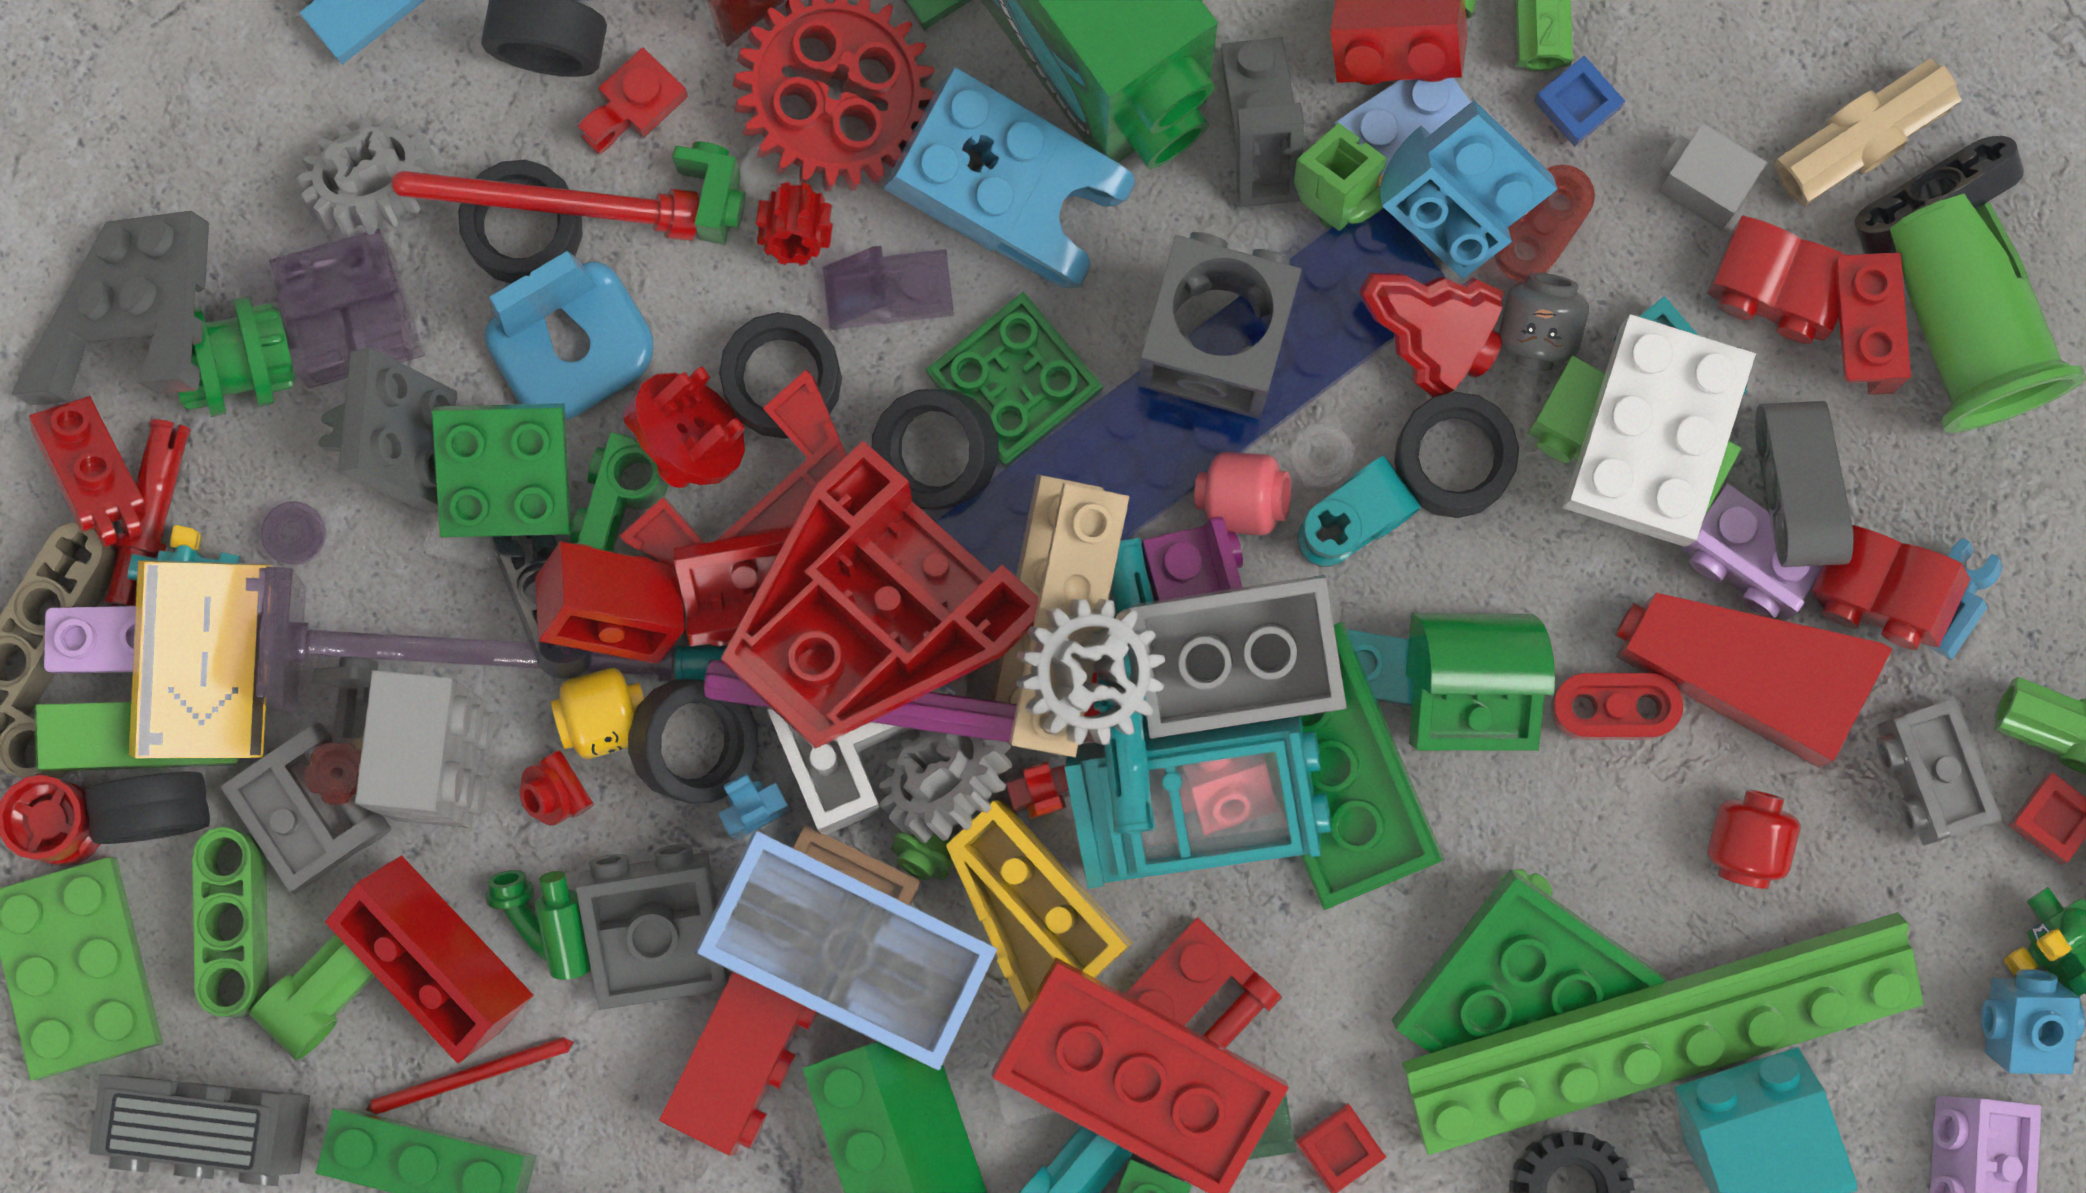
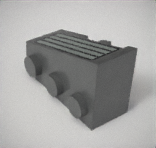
M100 1074L89 1154L110 1156V1169L149 1172L151 1161L175 1164L173 1173L175 1176L213 1179L215 1170L239 1172L238 1182L278 1186L279 1175L300 1174L310 1095L126 1075Z

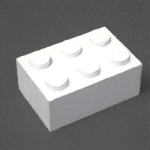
M1629 314L1619 328L1562 508L1683 547H1687L1697 541L1756 353Z

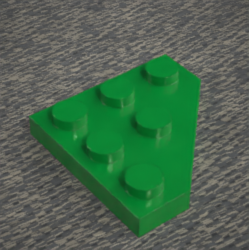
M1510 869L1391 1020L1398 1032L1428 1052L1433 1053L1667 981L1662 973Z

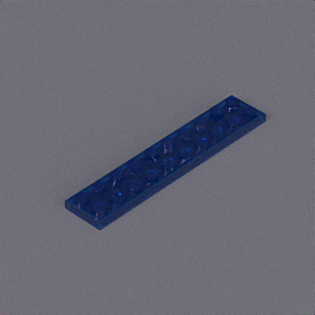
M1385 208L1359 224L1349 222L1340 231L1332 227L1290 258V265L1302 268L1261 419L1139 387L1138 371L993 478L973 499L958 504L935 522L989 571L993 573L1003 564L1016 576L1036 475L1040 474L1099 486L1103 488V491L1130 496L1120 541L1127 540L1193 491L1198 473H1208L1209 466L1217 454L1221 452L1244 453L1395 340L1393 332L1373 319L1358 293L1369 273H1401L1421 284L1430 282L1440 276L1446 277L1409 230ZM1239 296L1187 336L1194 347L1205 353L1230 356L1235 355L1249 345H1252V347L1264 337L1265 328L1262 318H1257L1250 302Z

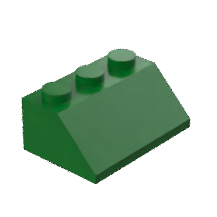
M875 1042L802 1068L844 1193H987L943 1064L940 1070H936L880 1042Z

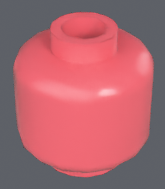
M1221 452L1212 460L1208 473L1199 472L1197 475L1194 491L1195 506L1197 510H1205L1207 520L1222 516L1227 532L1245 535H1268L1273 531L1278 521H1286L1288 518L1291 504V478L1289 471H1281L1277 459L1268 454Z

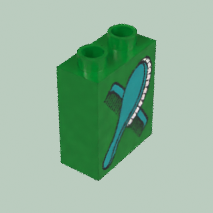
M981 0L1085 144L1115 162L1119 163L1133 152H1136L1149 170L1158 168L1187 150L1209 127L1208 121L1198 108L1207 102V98L1215 88L1210 76L1218 22L1202 0Z

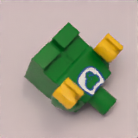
M2047 887L2027 900V903L2041 921V923L2026 932L2031 941L2029 949L2020 947L2006 956L2004 963L2015 977L2019 970H2035L2042 965L2045 970L2058 977V982L2077 996H2081L2086 993V901L2080 898L2063 908L2050 888Z

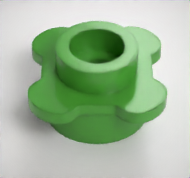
M902 832L896 833L894 837L895 842L890 849L898 856L896 861L902 869L922 880L928 881L931 877L946 880L949 874L947 871L953 865L949 860L951 856L946 847L950 842L949 840L943 841L933 833L927 843H922L915 835L910 836Z

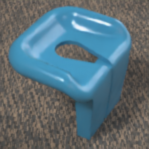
M566 251L532 271L530 276L525 275L489 297L492 312L495 316L489 320L485 327V344L490 356L519 404L565 403L566 420H569L634 383L645 373L651 362L654 350L651 330L618 275L606 264L600 262L582 264L578 258ZM560 308L588 334L590 339V349L587 355L576 362L561 360L555 354L545 317Z

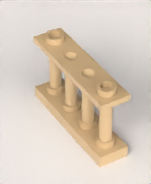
M1040 474L1036 475L1016 577L1039 597L1033 627L1045 630L1051 627L1046 612L1051 607L1059 608L1068 617L1071 616L1070 606L1072 599H1086L1091 613H1093L1099 599L1108 600L1130 496L1103 491V488L1099 486ZM1083 627L1073 631L1066 637L1077 643L1087 642L1094 632L1099 633L1102 627ZM1026 633L1004 656L999 658L990 700L1017 704L1009 741L1010 745L1076 757L1078 744L1067 741L1068 724L1057 734L1049 733L1043 729L1045 719L1049 713L1046 711L1035 715L1028 713L1025 708L1036 694L1034 690L1017 687V679L1031 674V665L1017 659V654L1020 651L1034 652L1038 644ZM1071 656L1081 664L1080 668L1087 674L1086 682L1091 683L1095 661ZM1050 662L1049 676L1051 687L1054 691L1058 685L1055 664ZM1082 710L1079 716H1084L1085 711Z

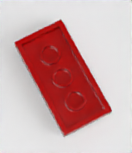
M1057 957L991 1071L993 1079L1207 1193H1229L1289 1089L1286 1080Z

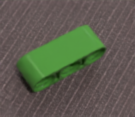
M219 827L209 830L199 838L194 846L192 857L194 989L199 1004L212 1015L244 1018L250 1016L251 1009L269 990L266 856L251 835L232 828ZM236 841L242 850V862L235 872L224 876L218 869V853L226 844ZM237 906L243 914V928L238 936L226 941L219 933V918L226 909ZM236 970L244 979L245 990L240 1001L232 1006H228L220 997V983L225 975Z

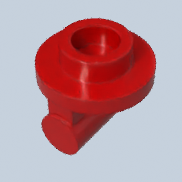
M561 750L550 754L539 763L527 767L522 773L519 789L521 803L531 817L540 820L546 825L555 826L569 817L574 818L583 814L594 806L593 801Z

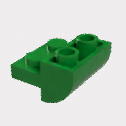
M1411 613L1406 675L1414 681L1409 744L1416 750L1539 751L1544 695H1554L1555 689L1552 645L1543 622L1534 614Z

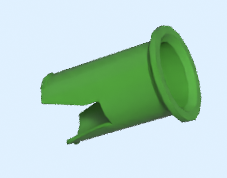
M1961 194L1923 207L1902 218L1901 221L1890 228L1896 252L1901 253L1902 272L1910 301L1951 402L1947 414L1940 420L1943 429L1947 433L1979 429L2014 418L2064 396L2079 387L2086 380V374L2081 365L2071 366L2069 363L2062 361L2023 262L1990 202L1983 204L1975 210L1965 194Z

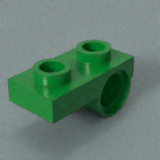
M610 432L606 448L599 446L596 448L588 472V483L595 486L588 509L579 507L576 512L570 532V543L586 544L595 549L613 552L626 507L635 510L649 509L665 496L668 483L660 477L656 463L640 447L639 442L635 438ZM642 462L652 466L651 479L643 488L627 490L621 487L622 473L629 465Z

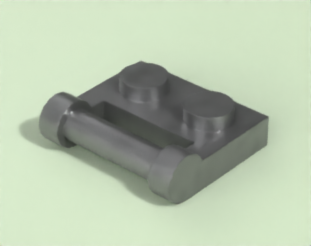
M317 723L304 729L220 786L288 891L293 894H297L361 849L374 844L391 830L383 815L373 813V811L355 804L357 787L329 747L332 738L322 723ZM302 760H308L351 825L350 829L337 838L291 770V767Z

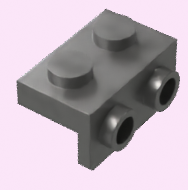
M1956 698L1908 714H1902L1878 724L1881 736L1877 737L1876 745L1880 760L1889 774L1896 773L1904 795L1899 800L1902 819L1912 835H1919L1923 846L2002 820Z

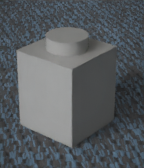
M1702 122L1691 141L1680 134L1659 167L1669 172V175L1659 189V192L1723 230L1741 205L1767 164V161Z

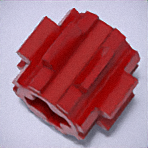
M790 182L782 183L780 187H777V192L771 191L768 200H759L755 223L759 226L757 235L758 245H764L763 250L767 256L773 255L778 259L777 263L783 265L798 263L799 266L808 264L811 257H818L820 248L830 247L833 226L830 222L831 203H824L825 198L822 193L816 194L809 184L803 182L802 185H791Z

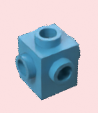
M2025 969L2017 971L2016 978H1992L1990 999L1984 1001L1981 1010V1026L1986 1036L1984 1053L2008 1073L2073 1074L2076 1040L2080 1039L2083 1035L2085 1015L2080 1003L2081 998L2058 982V977L2055 974L2041 970Z

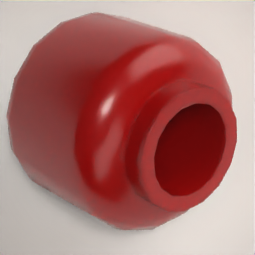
M1746 789L1744 800L1730 799L1720 804L1707 849L1709 859L1720 867L1719 877L1749 887L1768 889L1771 880H1781L1788 875L1795 854L1801 824L1794 815L1782 810L1784 798L1758 790Z

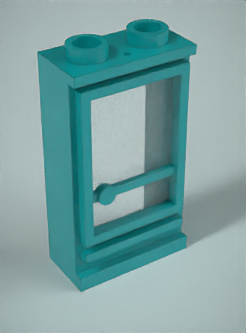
M1301 716L1151 739L1149 734L1144 735L1151 802L1156 823V830L1149 832L1114 835L1113 809L1104 745L1095 742L1078 744L1076 757L1067 756L1065 773L1088 889L1104 887V883L1306 854H1310V857L1320 856L1321 833L1331 832V819L1326 793L1314 794L1311 772L1321 770L1316 732H1303Z

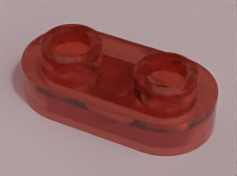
M1555 165L1547 168L1554 176L1557 190L1554 193L1564 194L1570 201V208L1567 210L1555 209L1550 204L1548 196L1508 227L1512 242L1494 255L1498 267L1506 276L1523 282L1528 280V275L1531 273H1548L1587 218L1594 204L1595 192L1593 184L1582 170L1571 165ZM1518 243H1528L1535 249L1536 257L1528 261L1522 260L1516 255L1514 246Z

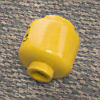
M615 668L603 669L563 682L559 690L560 698L550 702L564 750L574 747L580 757L592 759L628 748V733L637 706L644 700L640 682L627 685L623 674Z

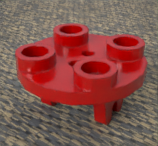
M703 366L696 369L690 376L686 372L681 374H655L636 389L632 400L623 411L625 425L635 434L640 447L656 463L660 477L669 485L677 488H685L689 483L697 485L719 484L739 468L745 453L743 434L745 427L720 395L705 385L710 376Z

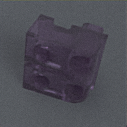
M376 229L372 235H368L365 232L269 260L292 349L289 351L294 373L309 389L348 378L350 354L352 351L371 347L400 363L426 356L397 261L388 242H385L384 235L380 229ZM347 310H349V314H350V318H351V322H352V325H353L354 332L352 331V327H351V324H350V320H349V316H348Z

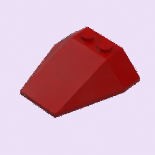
M862 441L816 484L721 660L726 667L816 749L1004 656L1027 633L1030 626H1033L1039 597L1003 564L993 573L989 571L912 502L909 481L866 442Z

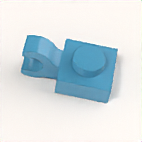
M745 773L723 785L729 795L727 800L731 807L719 812L718 815L729 836L735 841L792 812L786 797L776 783L765 788L761 780L752 782L749 775Z

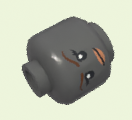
M1531 273L1528 275L1527 281L1519 282L1510 288L1499 334L1501 335L1503 345L1517 354L1515 359L1517 364L1533 370L1549 371L1552 370L1554 362L1570 360L1572 355L1576 356L1578 354L1589 314V304L1585 297L1577 292L1579 286L1576 282L1554 274Z

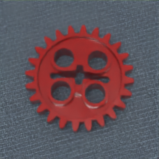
M787 0L785 3L787 17L770 7L764 16L770 31L752 26L747 37L758 50L741 48L737 57V61L741 65L751 70L736 73L732 81V86L749 92V94L737 99L734 105L735 112L753 113V118L745 124L742 130L743 135L753 136L762 133L765 139L756 155L761 158L774 151L780 154L781 158L776 169V173L779 175L787 171L792 164L800 167L799 185H802V182L807 184L813 173H818L822 176L824 190L830 192L837 176L843 175L846 184L853 191L860 184L861 171H865L873 182H880L884 177L882 161L894 168L902 154L899 146L905 148L914 132L911 128H916L924 113L918 107L928 106L935 91L920 87V84L931 79L935 73L933 66L916 65V60L927 48L925 42L907 45L904 39L913 24L907 21L896 27L890 25L888 21L893 10L891 4L886 5L875 14L869 11L870 0H859L856 6L848 4V0H833L832 3H826L825 0H809L807 7H804L800 0ZM807 38L819 39L828 47L830 58L822 62L811 61L801 52L799 42ZM867 59L880 62L887 70L888 81L878 84L866 80L860 73L859 62ZM785 67L791 68L800 77H786L783 75L782 69ZM830 79H837L842 82L840 87L842 95L839 100H834L827 96L829 92L827 84ZM788 95L800 96L808 103L811 116L802 120L790 118L781 109L780 99ZM868 101H882L887 105V110L880 111ZM853 116L863 120L868 126L869 138L863 141H853L847 138L841 131L840 119Z

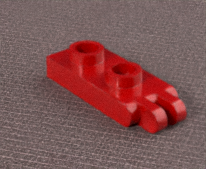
M91 396L29 415L31 432L81 532L95 529L103 547L117 543V536L112 522L118 520L129 539L142 535V528L137 514L145 512L143 499Z

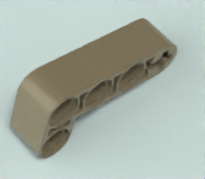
M77 522L66 523L56 528L49 536L0 615V769L20 778L45 775L60 779L67 772H36V766L29 768L24 760L26 746L31 740L35 739L34 715L31 712L55 675L44 668L45 625H41L39 622V608L51 596H58L60 608L97 607L110 585L118 554V549H115L113 544L103 547L95 529L81 532ZM80 547L92 553L87 564L74 558L76 551ZM60 575L76 583L73 590L57 582ZM23 650L26 656L24 672L18 678L8 681L4 671L5 663L13 653Z

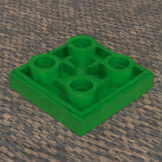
M1024 291L926 369L927 375L939 389L956 390L975 399L991 416L999 438L998 460L1005 468H1008L1103 391V385Z

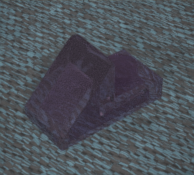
M882 245L873 246L823 267L830 330L954 316L946 249L884 256Z

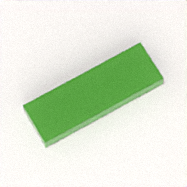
M131 702L37 704L34 707L36 772L235 766L238 763V758H134L129 756Z

